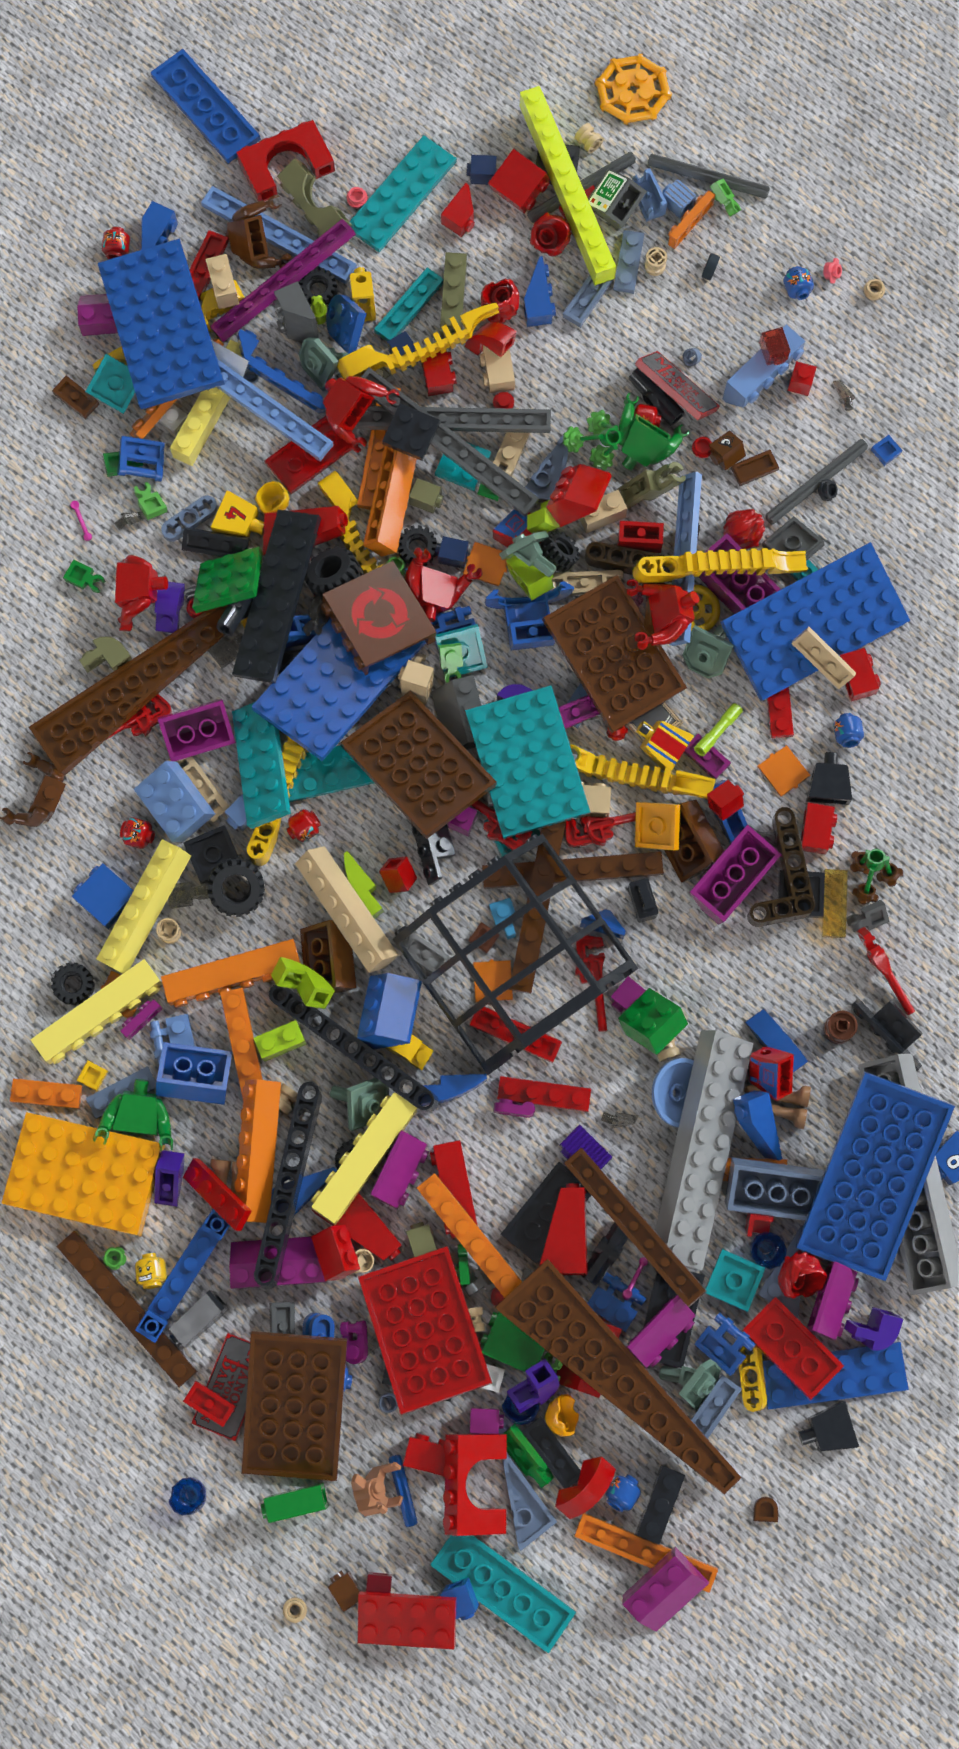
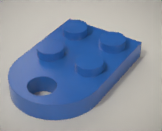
M337 294L331 299L327 309V330L329 335L350 354L357 350L367 313L349 296Z

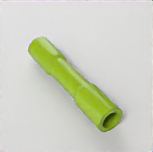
M733 703L709 733L704 735L694 747L698 755L705 756L723 732L743 712L741 706Z

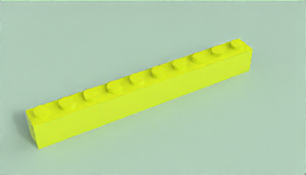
M537 86L520 92L519 107L567 221L570 224L594 285L615 279V262L541 87Z

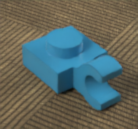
M511 898L489 904L495 926L515 913ZM513 924L504 929L507 940L516 937Z

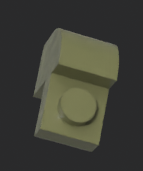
M99 637L92 640L96 649L85 652L79 661L85 671L89 673L105 661L115 671L132 660V657L117 639Z

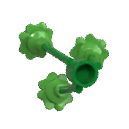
M600 410L598 412H591V417L587 418L588 431L593 432V435L584 436L580 433L578 427L573 428L570 426L567 432L563 434V444L567 447L568 452L578 453L584 441L600 440L604 446L609 447H603L599 444L596 448H592L589 460L593 462L594 468H601L605 471L607 467L613 466L614 454L611 452L618 449L617 444L621 441V433L617 425H611L610 415L605 414L604 410Z

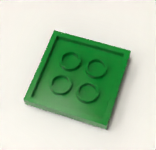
M261 548L246 549L242 552L228 554L221 558L200 563L192 605L194 611L200 613L256 597L263 557Z

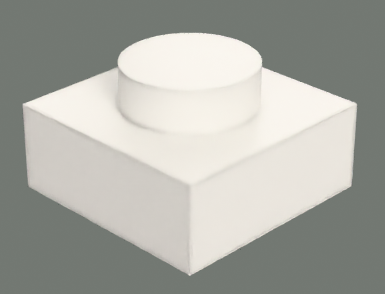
M173 404L159 422L176 434L188 415Z
M486 1364L493 1384L482 1388L499 1393L505 1369Z

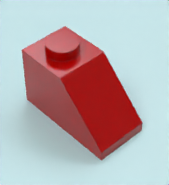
M467 183L462 186L441 213V224L460 237L465 232L469 233L475 224L471 193Z

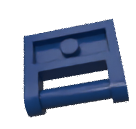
M121 436L117 474L119 476L127 474L153 478L154 481L161 482L163 478L165 442ZM127 461L155 465V470L127 466Z

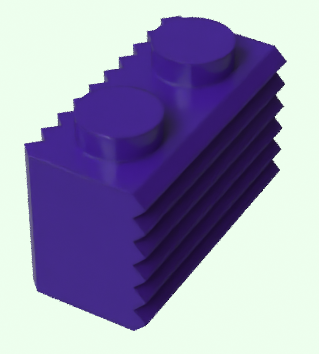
M580 1124L559 1145L562 1148L560 1153L567 1160L580 1148H583L600 1169L613 1158Z

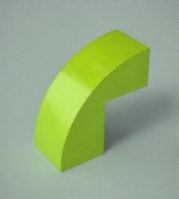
M549 500L541 503L540 510L527 515V530L531 533L542 531L548 533L560 527L546 507Z
M280 957L271 974L277 986L297 989L305 1006L326 1009L335 992L333 987L321 975L291 959Z

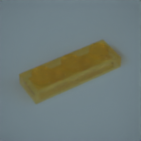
M825 869L822 937L845 938L848 870Z

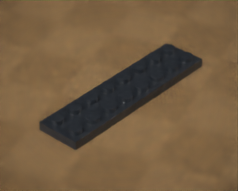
M286 510L277 511L259 576L257 595L252 600L232 675L234 677L276 683L321 518L319 515Z

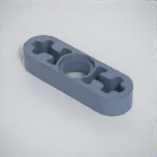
M209 495L202 496L164 522L161 528L164 538L167 541L174 542L183 537V529L178 525V520H180L184 528H196L211 518L218 510L216 500ZM204 503L211 504V509H210V510H208L207 508L203 509V508H204V505H203V504H204ZM196 508L201 512V517H199L198 512L195 510ZM187 514H193L196 516V519L193 523L188 524L184 522V517ZM169 527L173 529L176 528V533L174 535L172 533H168Z

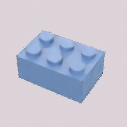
M165 761L134 788L137 795L172 842H184L215 815V812L178 762Z

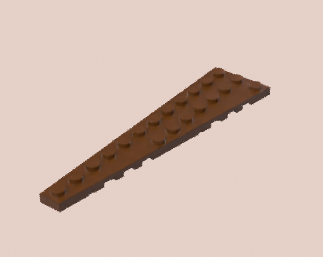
M228 605L205 611L29 726V729L56 769L64 774V776L73 770L75 766L225 636V634L217 630L216 625Z
M548 1259L494 1307L722 1494L725 1495L742 1478Z

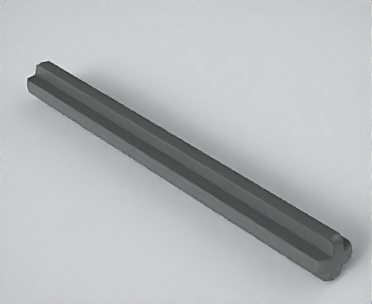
M628 152L582 179L580 182L583 189L586 190L593 185L596 187L608 168L619 173L635 164L636 157L632 152ZM557 195L528 211V219L535 223L546 212L550 214L561 206Z
M650 154L648 159V166L711 184L724 178L730 189L764 199L768 197L770 187L767 185L660 155Z
M863 439L858 440L766 514V520L771 525L775 524L815 492L822 480H830L867 450L868 444Z

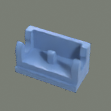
M651 168L646 169L641 178L638 179L637 175H634L632 178L635 183L647 191L638 204L646 222L665 215L667 202Z

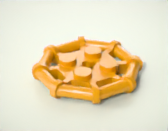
M640 53L636 56L619 59L614 57L610 59L609 65L600 77L595 79L594 83L599 94L600 109L620 119L626 125L631 122L655 120L662 107L672 97L666 77L667 70L665 67H660L643 57V54ZM636 64L635 69L622 70L621 68L623 66ZM640 66L645 67L654 74L648 75L646 70L640 69ZM615 71L617 75L614 81H607L609 77L612 75V73ZM659 79L661 91L654 88L653 82ZM631 86H635L636 88H638L636 90V93H632V91H628V89H630ZM606 89L612 90V99H608ZM659 98L653 107L649 106L651 99ZM615 104L619 105V104H620L621 106L624 107V109L626 110V113L623 112L622 110L618 109L617 107L613 106V105H615ZM644 109V112L630 114L631 111Z

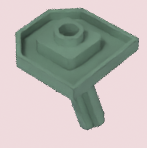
M311 337L304 339L299 351L303 370L322 391L326 390V382L332 379L339 362L338 360L348 355L347 352L336 353L335 348H327L319 338Z
M546 531L533 533L529 536L521 534L512 539L513 544L509 545L507 549L499 554L502 560L517 556L529 567L535 566L547 577L552 576L556 570V566L542 556L543 551L538 544L549 537Z
M696 625L692 628L690 643L686 644L682 654L688 669L706 678H712L724 672L734 645L725 640L727 635L722 625H718L713 634Z
M377 1078L350 1088L334 1085L330 1091V1096L333 1099L347 1102L348 1129L351 1131L367 1126L366 1124L371 1116L379 1114L382 1109L380 1104L389 1095V1087Z
M709 1359L701 1364L698 1369L682 1366L681 1369L662 1366L659 1371V1378L679 1383L683 1387L679 1395L692 1408L697 1410L706 1396L713 1390L722 1369L716 1362Z

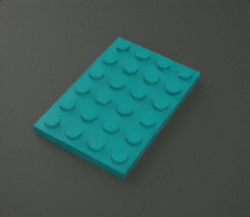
M552 685L465 710L481 766L497 782L496 787L490 790L489 793L503 839L591 813Z

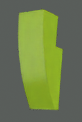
M346 851L344 853V863L347 879L373 918L376 919L383 913V908L371 895L376 890V885L349 852Z

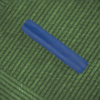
M394 1455L389 1457V1463L396 1462L401 1466V1470L393 1471L392 1476L397 1496L403 1497L400 1508L406 1527L415 1526L418 1521L401 1455Z

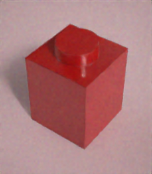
M796 361L787 391L808 396L817 366Z
M727 780L707 794L709 808L724 821L744 807V792L738 785H734L730 780Z

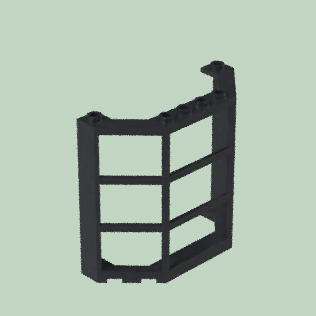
M534 834L522 846L501 858L496 856L487 862L489 867L483 871L477 869L468 876L469 881L463 885L459 882L451 887L449 895L444 898L439 896L429 903L431 905L429 909L409 926H404L394 933L396 937L392 939L487 1075L513 1057L511 1052L514 1050L517 1053L521 1052L609 989L607 985L610 982L614 986L639 969L543 834L539 836ZM543 844L567 879L537 897L512 861ZM506 865L530 899V902L464 949H461L437 913ZM572 885L596 921L567 939L542 902ZM535 907L560 944L491 992L466 955ZM431 918L455 955L426 977L402 942ZM601 926L626 962L597 981L572 947V944ZM565 949L591 986L521 1034L496 997ZM461 961L485 997L455 1019L431 983L457 962ZM490 1003L515 1039L485 1061L460 1025Z

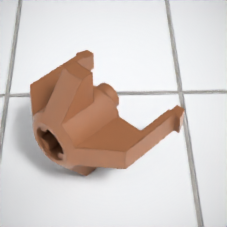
M393 1462L373 1467L365 1478H362L359 1474L353 1475L351 1481L353 1494L358 1510L362 1515L385 1514L388 1511L387 1508L401 1505L402 1496L393 1498L385 1496L386 1490L383 1483L386 1473L401 1470V1466L398 1463Z

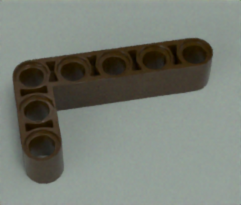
M698 523V536H699L700 525H699V523ZM591 542L586 547L585 561L591 567L605 570H622L625 574L633 575L632 571L636 566L633 564V561H640L643 557L667 555L602 542ZM598 552L600 556L594 558L590 555V553ZM619 556L622 560L615 562L611 558ZM663 566L665 568L664 571L670 573V570Z
M788 807L779 808L772 819L777 848L782 854L780 861L788 897L754 904L747 914V919L755 927L804 919L812 913L815 907L795 814ZM778 816H786L789 823H781L778 820ZM783 838H792L794 844L786 845L783 842ZM788 859H796L799 863V866H790L788 863ZM800 880L803 883L804 888H795L793 885V881ZM798 902H805L809 910H800ZM775 907H784L786 915H779ZM753 911H762L764 919H756Z

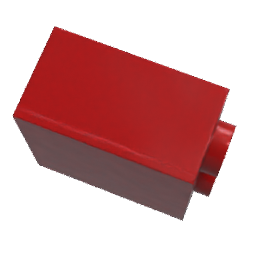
M513 148L488 182L491 190L525 214L527 210H531L534 207L538 195L545 192L548 188L550 179L544 170Z

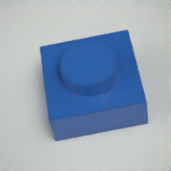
M890 435L871 448V451L884 466L901 455L903 451Z

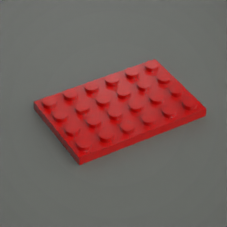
M448 1246L358 1277L401 1415L493 1384Z

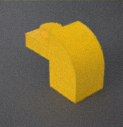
M411 1035L410 1044L385 1048L389 1052L402 1057L419 1070H423L434 1052L414 1035Z

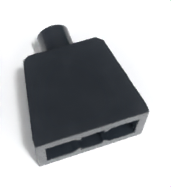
M826 752L824 763H816L813 768L806 802L849 805L852 801L848 765L838 764V753Z
M843 1401L808 1417L811 1428L798 1431L802 1446L815 1442L817 1450L820 1452L859 1447L846 1402Z

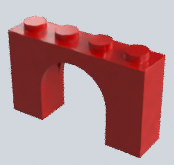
M314 120L302 122L292 129L283 130L273 137L264 138L259 143L245 146L236 152L238 163L257 201H266L270 197L278 195L277 187L268 170V165L271 159L281 152L293 151L301 154L307 160L316 179L335 171L334 160Z
M445 1434V1467L443 1470L445 1478V1491L443 1494V1501L445 1503L443 1518L444 1534L453 1536L506 1534V1509L478 1508L473 1505L466 1492V1479L470 1469L481 1460L507 1459V1434Z

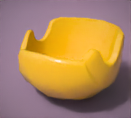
M270 481L265 483L258 489L255 496V501L264 514L286 510L289 506V494L280 482Z

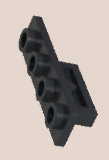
M411 823L412 833L415 836L418 847L417 852L423 866L424 877L428 885H433L442 879L437 859L450 858L456 855L448 825L446 824L426 839Z
M859 998L852 1004L855 1014L870 1024L869 1028L871 1031L886 1041L885 1045L891 1052L911 1054L907 1048L923 1033L892 1000L875 1015ZM913 1056L917 1072L922 1067V1064Z

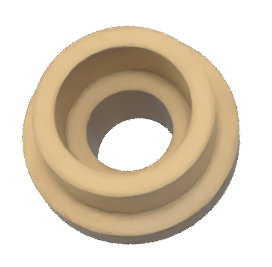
M872 279L865 284L864 294L868 299L879 300L884 296L885 286L881 280ZM875 288L878 292H872L870 289Z
M290 1598L283 1606V1615L289 1622L298 1623L307 1614L306 1603L301 1598ZM293 1605H297L300 1609L296 1615L291 1613Z

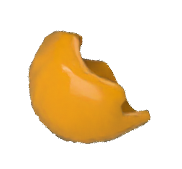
M561 1394L551 1401L545 1412V1420L549 1429L562 1437L572 1436L575 1433L579 1420V1414L573 1409L575 1399L568 1394Z

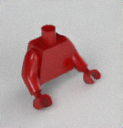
M348 376L346 379L340 377L337 380L332 378L325 384L328 394L323 399V404L326 407L325 413L332 431L348 444L352 443L353 450L359 453L362 449L357 443H361L366 447L367 441L363 437L355 438L352 430L374 400V396L381 398L384 396L390 404H395L396 401L391 400L389 395L395 393L399 396L400 394L395 389L387 391L386 387L361 377Z
M416 548L414 550L416 558H413L406 571L405 581L430 622H435L436 613L451 609L472 583V579L476 580L482 576V570L478 568L476 572L472 573L476 567L474 564H469L467 567L468 574H464L460 578L423 566V563L430 560L431 553L426 548L422 554V550Z
M128 555L122 562H117L115 603L122 608L121 616L118 618V622L121 623L119 631L130 632L133 627L132 619L147 609L150 604L157 601V590L168 589L167 577H158V572L153 569L151 563L134 555Z
M635 579L627 581V586L635 587L634 589H627L629 596H635L638 592L649 596L648 600L654 634L647 637V634L644 632L636 633L635 641L639 649H646L648 644L657 646L673 643L684 633L688 625L694 621L693 606L699 603V596L696 592L691 591L689 593L680 586L672 584L643 583L641 586L638 585Z

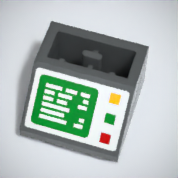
M608 168L589 196L588 201L594 213L614 228L621 229L647 191L630 178Z

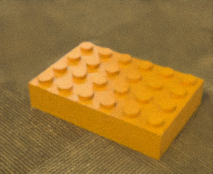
M26 1112L1 1204L142 1237L155 1186V1168L161 1153L159 1143L109 1131L107 1143L104 1145L103 1137L99 1136L95 1142L93 1141L94 1134L98 1128Z

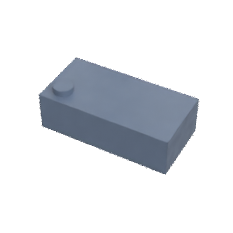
M732 1157L725 1205L727 1210L806 1221L825 1171L822 1169Z

